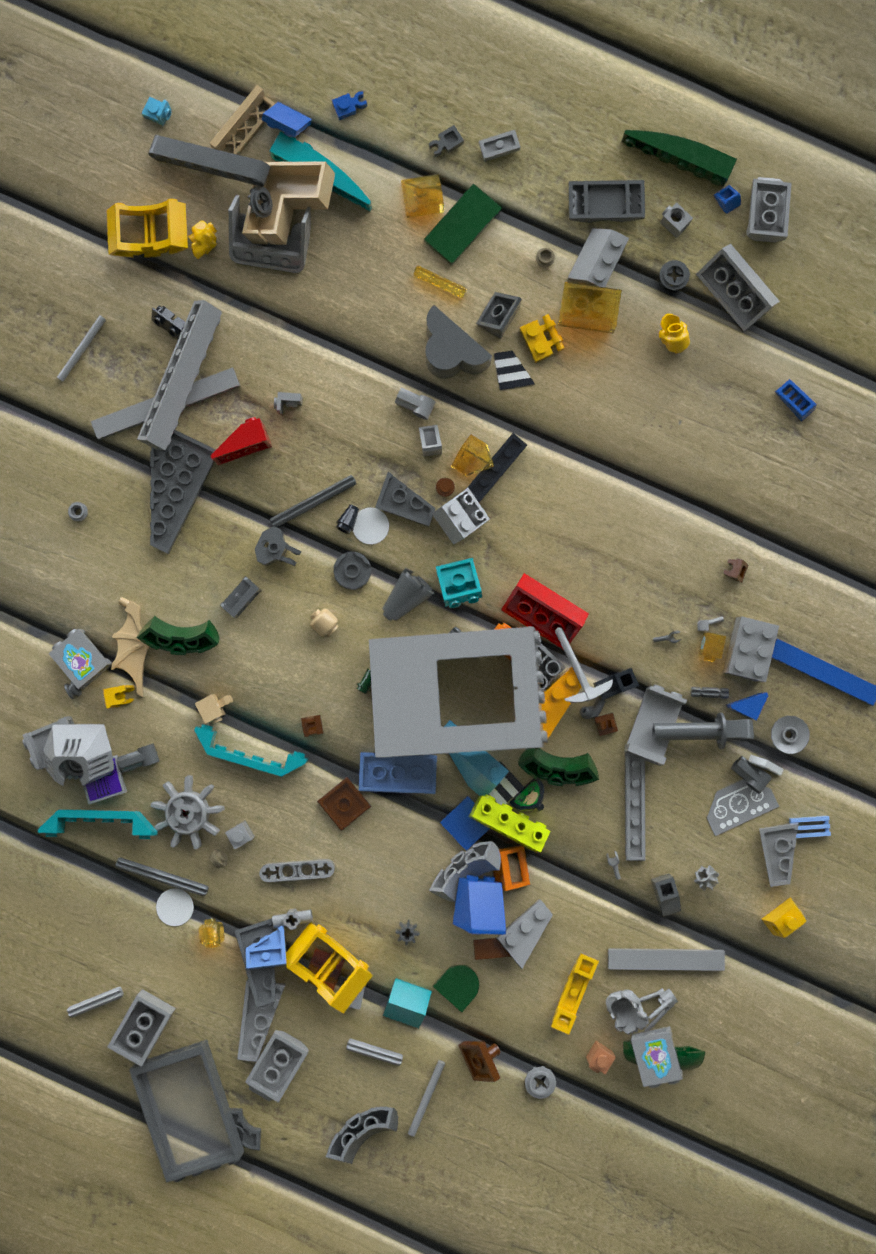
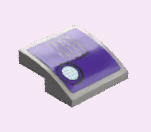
M118 755L112 756L114 770L109 775L84 785L88 805L127 792L122 776L123 771L118 764Z

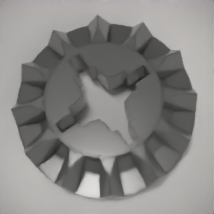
M255 186L253 189H250V195L247 197L250 200L248 205L252 207L251 212L255 213L256 217H268L273 207L270 193L262 186Z
M671 260L662 266L659 277L661 284L666 289L675 291L686 286L690 278V272L683 262ZM673 270L676 275L680 276L676 278L675 282L672 277L668 276L672 274Z

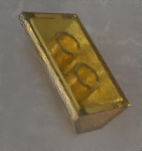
M564 282L557 326L613 334L617 327L622 290Z

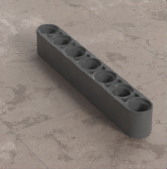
M159 135L154 136L148 152L150 157L161 162L262 187L270 171V166L267 163L257 159Z

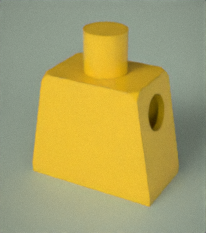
M791 897L761 919L774 936L786 938L806 923L803 913Z

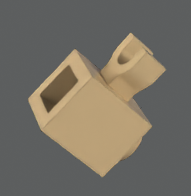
M212 694L196 702L195 705L205 724L211 722L214 725L222 721L221 717L226 715L222 707L234 701L231 695L218 700L216 694Z

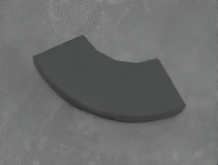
M230 1108L242 1146L260 1151L261 1128L254 1127L247 1122L243 1114V1108Z

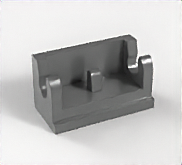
M245 576L220 606L233 618L237 619L262 590Z

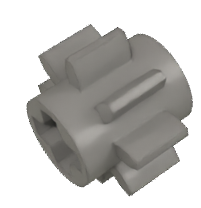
M710 865L707 868L701 866L695 872L697 879L694 882L700 885L699 887L704 891L706 888L713 890V887L719 884L717 879L719 873L714 871V868Z

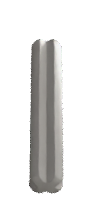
M117 987L72 1005L67 1009L70 1018H73L124 996L123 989Z
M349 1039L346 1047L349 1051L397 1066L401 1065L403 1059L402 1054L354 1039Z

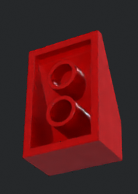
M252 417L245 420V423L241 424L211 454L212 460L219 466L271 448L272 445L266 427L261 419Z

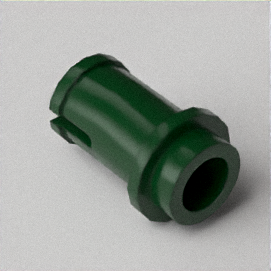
M367 669L360 683L356 684L358 685L356 689L364 694L371 691L369 689L371 687V670Z

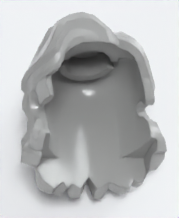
M627 989L617 991L607 997V1011L611 1014L612 1019H615L617 1032L624 1031L630 1035L634 1031L638 1032V1029L646 1028L649 1023V1017L643 1011L638 996Z

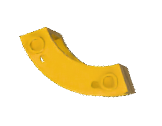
M167 199L162 203L148 206H127L123 203H115L107 209L108 254L121 257H133V255L144 254L145 258L160 257L161 253H167L168 251L169 254H175L188 249L186 203L178 202L177 199ZM167 213L168 239L156 242L155 215ZM119 215L144 216L145 243L121 242Z
M310 922L286 952L287 965L285 966L305 982L310 981L318 988L316 991L328 1004L343 1014L373 976L368 970V964L361 959L360 961L357 960L348 950L327 934V930L320 924L316 926ZM319 937L331 946L334 952L315 975L298 961L314 940ZM344 957L355 970L338 992L335 993L324 981Z

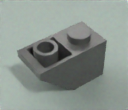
M666 874L651 879L662 916L681 912L680 897L674 877Z

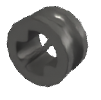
M72 681L71 684H64L65 691L71 699H75L76 695H82L81 689H78Z

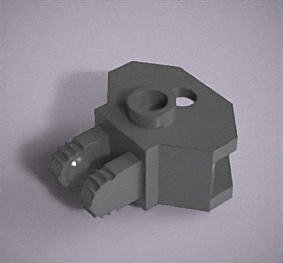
M274 526L262 532L254 549L257 561L265 566H269L277 561H284L295 566L297 562L284 557L286 551L288 550L295 555H300L302 552L289 546L285 542L283 531Z

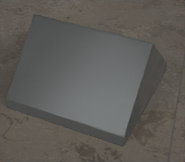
M495 292L476 325L501 339L518 312L522 299L517 296Z

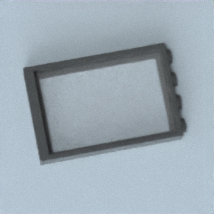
M207 1039L148 1058L142 1067L135 1063L129 1069L166 1183L170 1181L179 1182L186 1176H198L204 1170L210 1169L213 1171L220 1168L223 1164L228 1163L232 1165L240 1160L244 1149Z

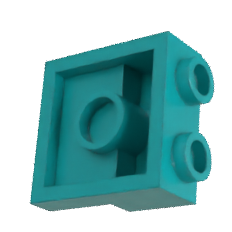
M473 558L436 566L445 607L456 608L462 602L468 601V603L472 604L478 602L479 598H483Z

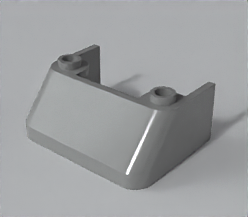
M235 195L228 210L230 258L239 264L293 273L301 272L305 266L310 239L311 207H307L302 222L292 227L291 235H288L286 245H271L269 242L268 244H252L242 234L246 214L240 213L239 195Z

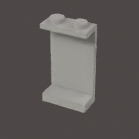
M653 685L648 687L624 752L658 766L664 765L666 761L664 754L669 740H653V723H676L681 706L686 704L687 700L683 699L679 693L664 691V688L661 686Z

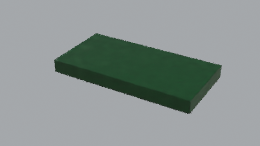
M473 183L424 238V242L450 265H453L500 213L502 207Z

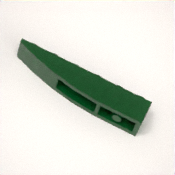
M625 130L621 140L630 148L635 147L646 155H653L659 158L660 161L671 163L682 171L687 170L698 178H705L711 181L716 186H725L737 161V158L703 143L667 133Z

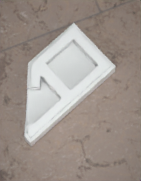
M754 755L750 756L749 761L753 765L771 771L776 775H782L783 769L766 759Z

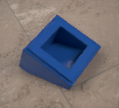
M730 185L714 194V198L726 214L741 205V194Z

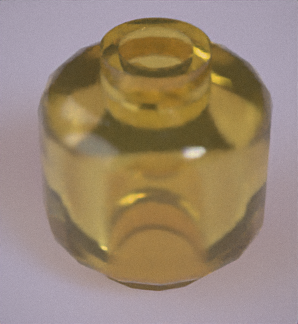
M215 918L204 920V924L198 928L200 944L205 946L206 949L219 947L225 940L223 923L216 922Z

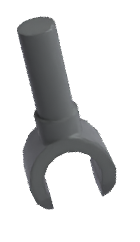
M676 630L669 635L655 637L653 641L677 643L682 639L676 640L674 638V634L680 633V631Z

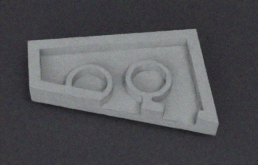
M798 822L759 828L770 887L787 885L791 882Z
M540 899L506 928V935H498L496 937L521 969L553 916Z

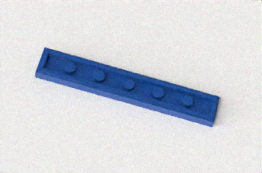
M776 639L772 654L773 659L874 706L876 702V685L784 641Z

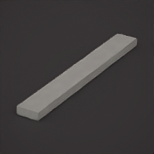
M232 367L193 382L192 391L186 399L185 407L240 387L234 368ZM154 398L91 421L97 439L101 440L143 424Z

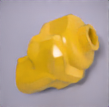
M203 220L192 226V234L188 237L192 242L191 248L194 257L200 259L204 254L208 255L216 247L217 238L215 233L217 230L211 222L207 224Z
M669 313L665 314L660 323L662 329L659 331V338L670 352L682 353L690 345L687 325L680 321L678 316Z

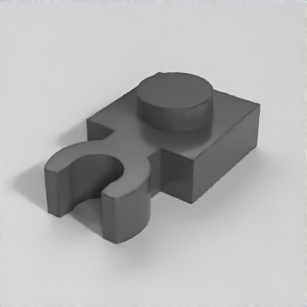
M455 125L438 134L439 141H431L429 149L437 147L438 150L434 152V157H439L442 154V150L445 149L447 153H450L463 145L464 140Z

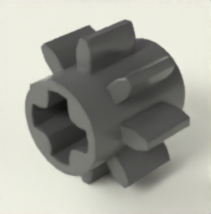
M409 919L406 924L400 922L401 929H396L395 933L400 934L398 942L403 940L406 946L410 941L415 943L414 936H419L420 934L419 931H415L417 923L412 925ZM406 929H410L409 936H405Z

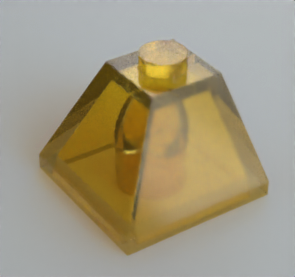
M438 174L401 180L407 218L444 212L442 188Z

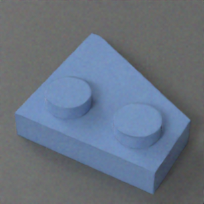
M280 926L275 932L264 936L259 942L245 948L247 970L287 965L284 926Z

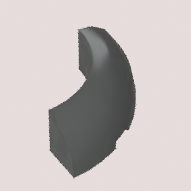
M374 1107L351 1117L346 1121V1125L340 1132L335 1134L326 1157L352 1164L358 1149L368 1138L383 1131H397L398 1113L396 1109L391 1107Z

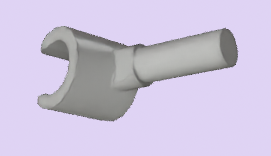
M723 617L698 621V631H709V625L724 621Z
M615 851L616 856L609 858L607 853L608 864L612 866L615 877L619 880L621 877L618 870V854Z

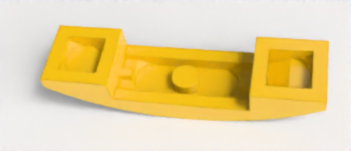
M580 953L559 999L551 1024L552 1028L568 1035L570 1034L590 979L592 980L599 963L598 960Z

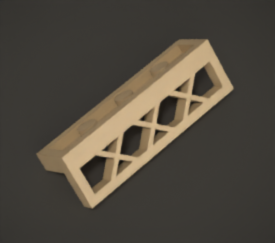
M256 85L210 142L212 149L223 151L226 147L233 146L234 152L232 154L239 155L265 122L261 119L264 112H259L258 107L263 101L270 108L275 103L265 96L260 86ZM257 117V124L247 127L248 119ZM238 132H245L246 137L243 140L235 141V135Z

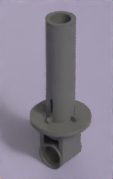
M719 712L715 722L653 723L652 736L654 741L716 740L718 748L724 749L726 741H753V720H725L724 714Z

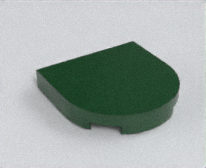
M453 965L433 984V988L462 1013L478 994L479 979L471 967L467 965Z

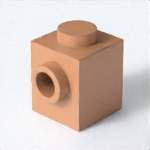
M595 1041L586 1056L589 1068L596 1073L602 1072L605 1075L616 1058L611 1049L598 1041Z

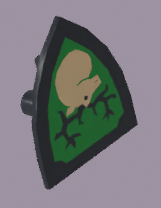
M538 777L536 779L533 778L509 803L520 811L543 810L544 785Z

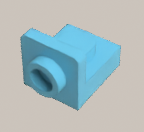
M149 97L142 111L143 117L163 126L166 120L170 119L172 113L168 101L163 100V102H160Z

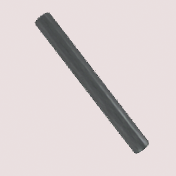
M350 475L270 519L271 524L277 528L356 485L354 477Z
M121 857L116 862L115 867L201 896H206L209 889L207 885Z

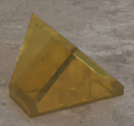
M471 434L461 446L451 467L468 476L494 467L488 445Z

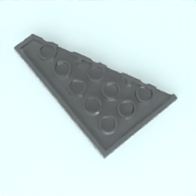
M177 430L173 431L170 445L166 450H156L151 447L150 545L167 554L170 553L215 463L211 458V454L216 449Z

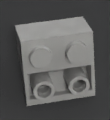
M469 488L432 513L453 545L490 520Z

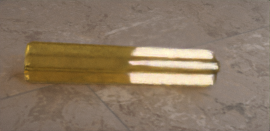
M419 265L416 266L413 272L415 277L460 298H463L466 293V287Z

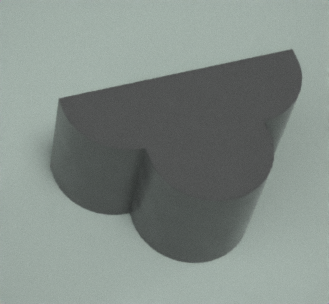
M433 305L426 319L427 336L429 339L426 344V365L430 373L435 377L448 379L457 375L461 370L468 374H480L487 370L491 365L492 355Z

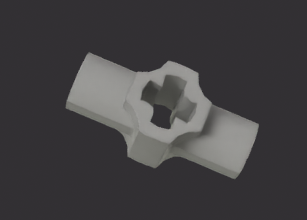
M294 908L289 909L286 914L272 916L273 927L287 926L291 930L296 929L298 924L313 922L312 910L297 911ZM291 915H293V918H297L295 923L289 920Z

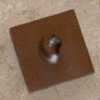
M463 1041L458 1044L474 1081L496 1082L501 1078L493 1062V1059L500 1055V1049L496 1044H491L488 1048L485 1041Z

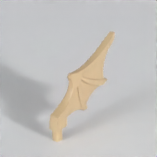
M121 597L118 604L126 607L127 619L123 627L112 636L117 641L118 652L115 660L112 662L111 670L119 668L126 671L136 684L137 694L144 697L143 672L146 655L150 647L137 638L142 630L140 619L141 607L137 603Z

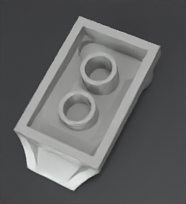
M758 177V179H753L749 224L746 230L750 239L765 242L786 240L788 236L791 183L774 178Z
M275 1030L245 1081L249 1085V1090L268 1101L275 1100L279 1103L308 1054L309 1049L301 1041L286 1032Z

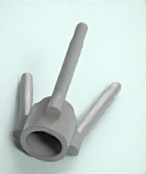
M661 988L655 993L639 998L641 1003L660 996L657 1000L661 1006L649 1016V1019L657 1017L644 1031H649L678 1002L670 989L664 991Z

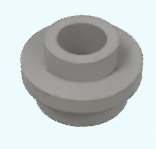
M75 502L70 505L68 514L72 520L82 521L87 517L88 509L83 503ZM77 509H81L80 515H76Z

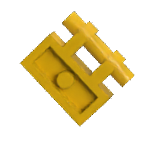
M549 314L542 317L544 325L540 326L538 320H535L519 329L535 363L552 356L551 347L556 346L558 352L565 349L562 343V336L558 335L555 328L556 324L554 320H551ZM546 331H549L552 337L549 341H547L544 335Z

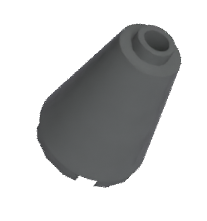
M405 568L402 571L382 608L384 611L383 615L390 621H397L434 594L432 588L419 575H411L413 571L409 568Z

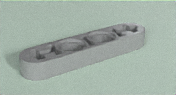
M330 859L268 863L260 869L259 875L265 882L327 878L334 873L335 864ZM324 863H327L328 867L332 868L328 873H325V870H318V874H315V864H318L317 868L324 866ZM310 865L312 873L310 875L303 874L302 866ZM285 866H290L293 869V874L289 877L285 876L282 872ZM277 867H280V877H277L278 873L272 874L270 878H268L267 874H264L267 868H270V871H276Z

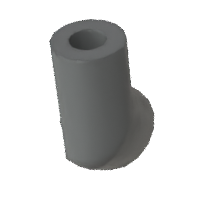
M597 697L593 706L580 709L581 717L584 719L598 717L606 701H600L599 697Z

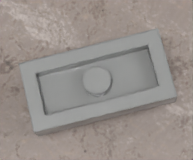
M515 130L479 141L484 162L520 151L521 148Z

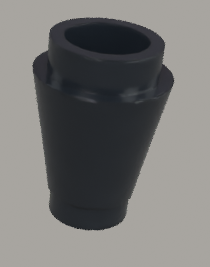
M349 504L336 521V528L345 534H350L354 530L359 508Z

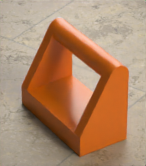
M524 846L499 849L501 865L499 870L493 871L495 881L502 883L503 891L530 885ZM515 852L518 853L522 881L518 882L511 881L507 854Z

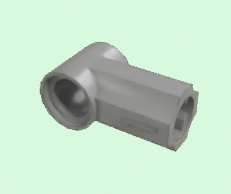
M404 388L400 389L395 400V404L412 411L414 415L428 420L436 403L427 396H419Z

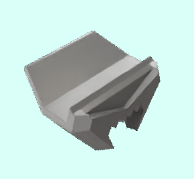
M104 724L52 725L43 753L46 771L54 781L64 786L65 779L68 778L70 780L74 778L76 780L79 778L82 786L109 775L114 770L112 750Z

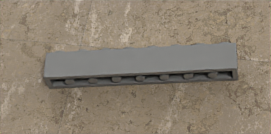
M205 300L194 301L137 438V440L156 450H166L170 445L172 433L178 425L179 416L185 408L186 399L192 391L193 382L199 374L202 361L206 357V350L213 340V333L220 323L222 311Z

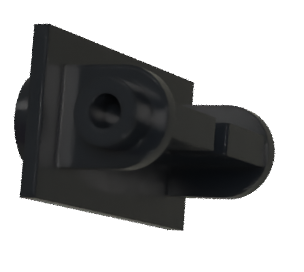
M159 305L156 309L152 308V321L158 327L165 329L173 338L179 339L185 321L179 317L173 321L172 318L175 317V314L165 306Z

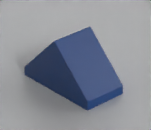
M761 692L726 704V706L736 713L757 721L768 698V693Z

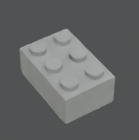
M742 616L736 617L723 673L757 682H766L779 626Z
M142 989L135 997L110 1041L108 1048L142 1067L176 1008Z

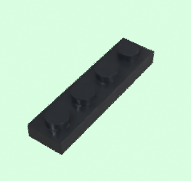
M514 433L511 434L467 487L479 503L527 447V444Z

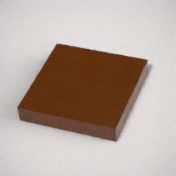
M348 777L317 801L341 831L371 807Z

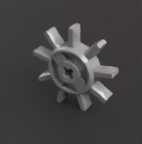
M193 775L185 777L184 791L180 793L176 791L169 781L162 785L171 799L168 803L154 801L150 807L165 811L166 820L159 822L154 828L160 831L169 826L175 831L171 840V847L174 848L180 843L182 835H190L194 849H198L202 846L198 831L202 828L214 836L219 833L220 830L215 825L209 823L208 819L210 814L220 813L225 808L222 805L211 807L208 805L205 798L214 789L212 784L205 787L200 794L193 791Z

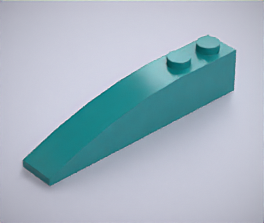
M280 131L269 150L273 160L277 162H327L335 173L332 192L368 211L372 210L370 199L344 171L314 150L310 144L306 142L301 143L295 137H288Z

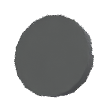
M347 552L337 558L333 573L335 580L340 586L356 590L368 583L372 569L370 562L364 555L358 552Z

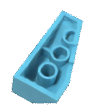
M449 720L444 727H454L456 725ZM487 751L449 753L467 785L479 796L488 795L509 772L507 768Z

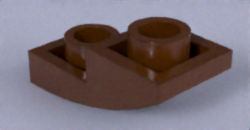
M496 938L473 940L475 960L511 957Z

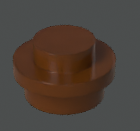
M441 478L436 484V491L442 497L452 495L455 490L454 482L449 478Z

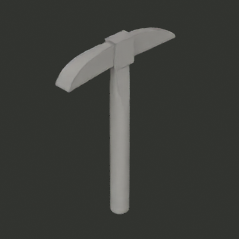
M557 628L555 633L583 688L582 693L563 700L572 703L588 702L608 691L612 686L613 680L595 688L590 687L562 628Z

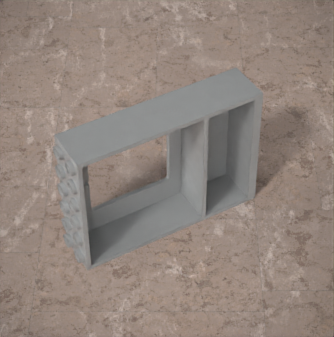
M534 627L369 639L375 758L545 747L544 743H548L547 731H543V723H546V712L542 711L545 695L540 689V684H544L543 672L539 671V664H542V654L538 651L537 645H541L540 633ZM511 655L513 687H518L517 690H514L516 721L513 723L442 727L437 661Z

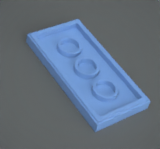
M360 752L359 791L436 794L437 755L375 758V753Z

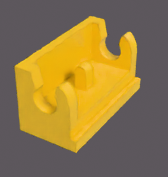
M122 685L103 689L106 709L132 703L134 698L125 699V693L134 691V685Z

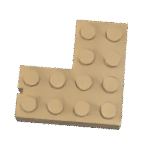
M265 162L270 166V171L263 187L271 195L273 203L272 212L266 218L256 217L255 213L251 212L252 207L248 205L242 234L252 244H268L269 242L271 245H286L294 209H307V207H311V209L328 210L335 173L327 162Z

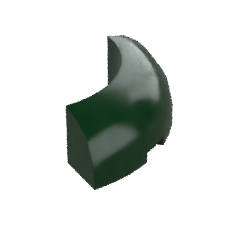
M156 616L147 622L137 636L147 646L155 650L168 651L172 655H186L187 653L195 652L199 654L217 646L220 639L217 629L210 620L194 627H178L170 625Z
M527 748L518 761L520 768L535 779L538 777L547 781V784L563 787V784L581 786L599 780L596 765L589 753L576 757H558L543 751L541 748Z
M631 1040L623 1041L625 1059L637 1065ZM691 1046L675 1047L682 1071L694 1070L703 1063L706 1051Z

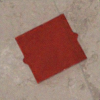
M316 948L308 969L316 975L332 952L327 953ZM345 959L338 963L324 981L332 990L335 988Z

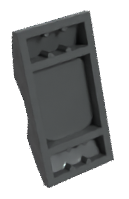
M644 180L568 182L569 220L593 223L598 221L629 222L645 219Z

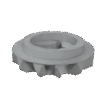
M544 1066L534 1067L527 1073L525 1087L531 1096L539 1099L546 1098L555 1090L556 1079L550 1069ZM535 1077L538 1079L543 1077L545 1086L541 1084L536 1086L537 1081Z

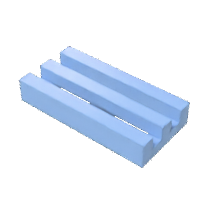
M829 816L789 818V824L824 821V824L798 826V830L824 829V831L797 833L796 838L831 836Z

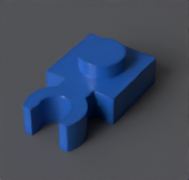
M363 91L357 92L353 98L348 93L332 100L339 120L357 114L355 108L364 109L367 107L366 100L363 102L358 101L364 97Z

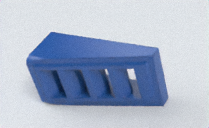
M790 379L775 391L778 397L800 421H803L816 409L817 404ZM791 388L792 391L785 395L784 392ZM796 393L797 396L791 401L790 398ZM801 399L802 402L796 406L795 404ZM806 405L807 408L802 411L801 409Z

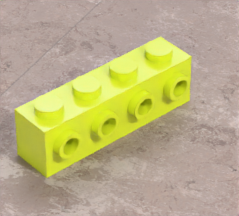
M490 795L478 796L469 818L536 853L542 851L551 832L546 829L547 826L539 821H536V823L530 821L528 815L519 812V814L513 812L511 806L504 803L502 805L496 803V799Z

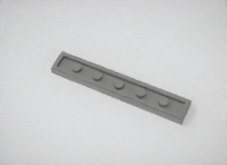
M625 753V860L645 861V760Z
M608 948V969L725 971V951L706 949Z

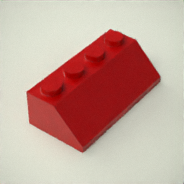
M525 573L501 608V611L523 625L534 627L542 637L562 649L563 647L555 630L559 627L562 628L570 644L583 627L589 615L583 609Z

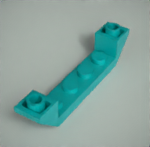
M202 724L201 726H196L194 730L207 755L282 777L306 764L309 759L305 758L304 753L294 751L293 754H288L285 767H282L280 762L271 760V763L263 761V757L253 755L251 758L245 756V752L234 749V752L226 750V746L216 744L214 747L213 744L217 731L212 730L213 727L210 725Z
M57 810L38 828V833H45V837H57V833H65V821L77 822V818H83V822H95L96 818H102V822L114 823V819H121V823H133L132 835H139V839H151V836L158 835V831L140 811Z

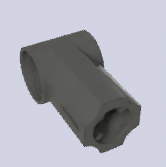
M154 743L118 757V764L123 773L141 766L146 767L160 762Z
M740 756L731 767L735 773L746 781L747 786L758 794L772 780L768 773L760 768H756L743 756Z

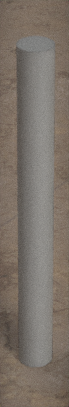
M99 315L57 376L58 379L64 382L106 321L105 318Z
M441 1060L437 1062L408 1131V1134L413 1137L416 1135L445 1066V1062Z

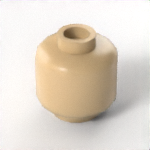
M327 608L321 611L317 609L310 616L312 619L310 627L321 637H329L338 628L337 617Z

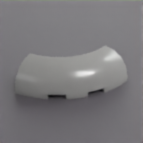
M481 842L474 844L473 848L466 852L462 850L451 859L452 863L445 870L441 869L429 891L445 900L456 902L459 877L466 878L467 875L480 876L486 872L500 869L501 855L499 848L493 842Z

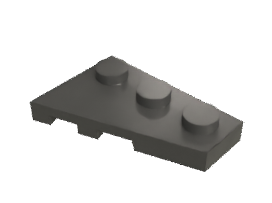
M390 472L387 473L375 508L429 527L433 518L432 513L436 508L413 492L404 483L400 482Z

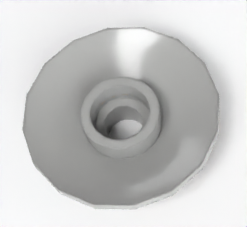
M784 716L774 723L771 729V739L778 750L788 754H795L802 751L808 744L810 731L807 724L801 718ZM787 731L791 732V736L789 738H787L785 735Z

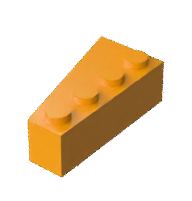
M569 667L544 690L545 703L542 704V711L546 712V723H543V731H547L548 738L572 703L563 699L576 695L582 687L572 667Z

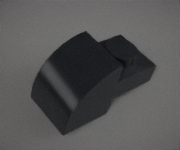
M632 668L617 672L593 683L594 687L613 680L610 689L598 696L600 701L639 686Z

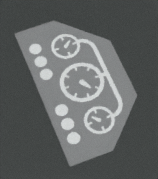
M742 779L716 792L707 820L714 835L717 836L779 807L770 788L765 787L758 794L748 787L746 781Z

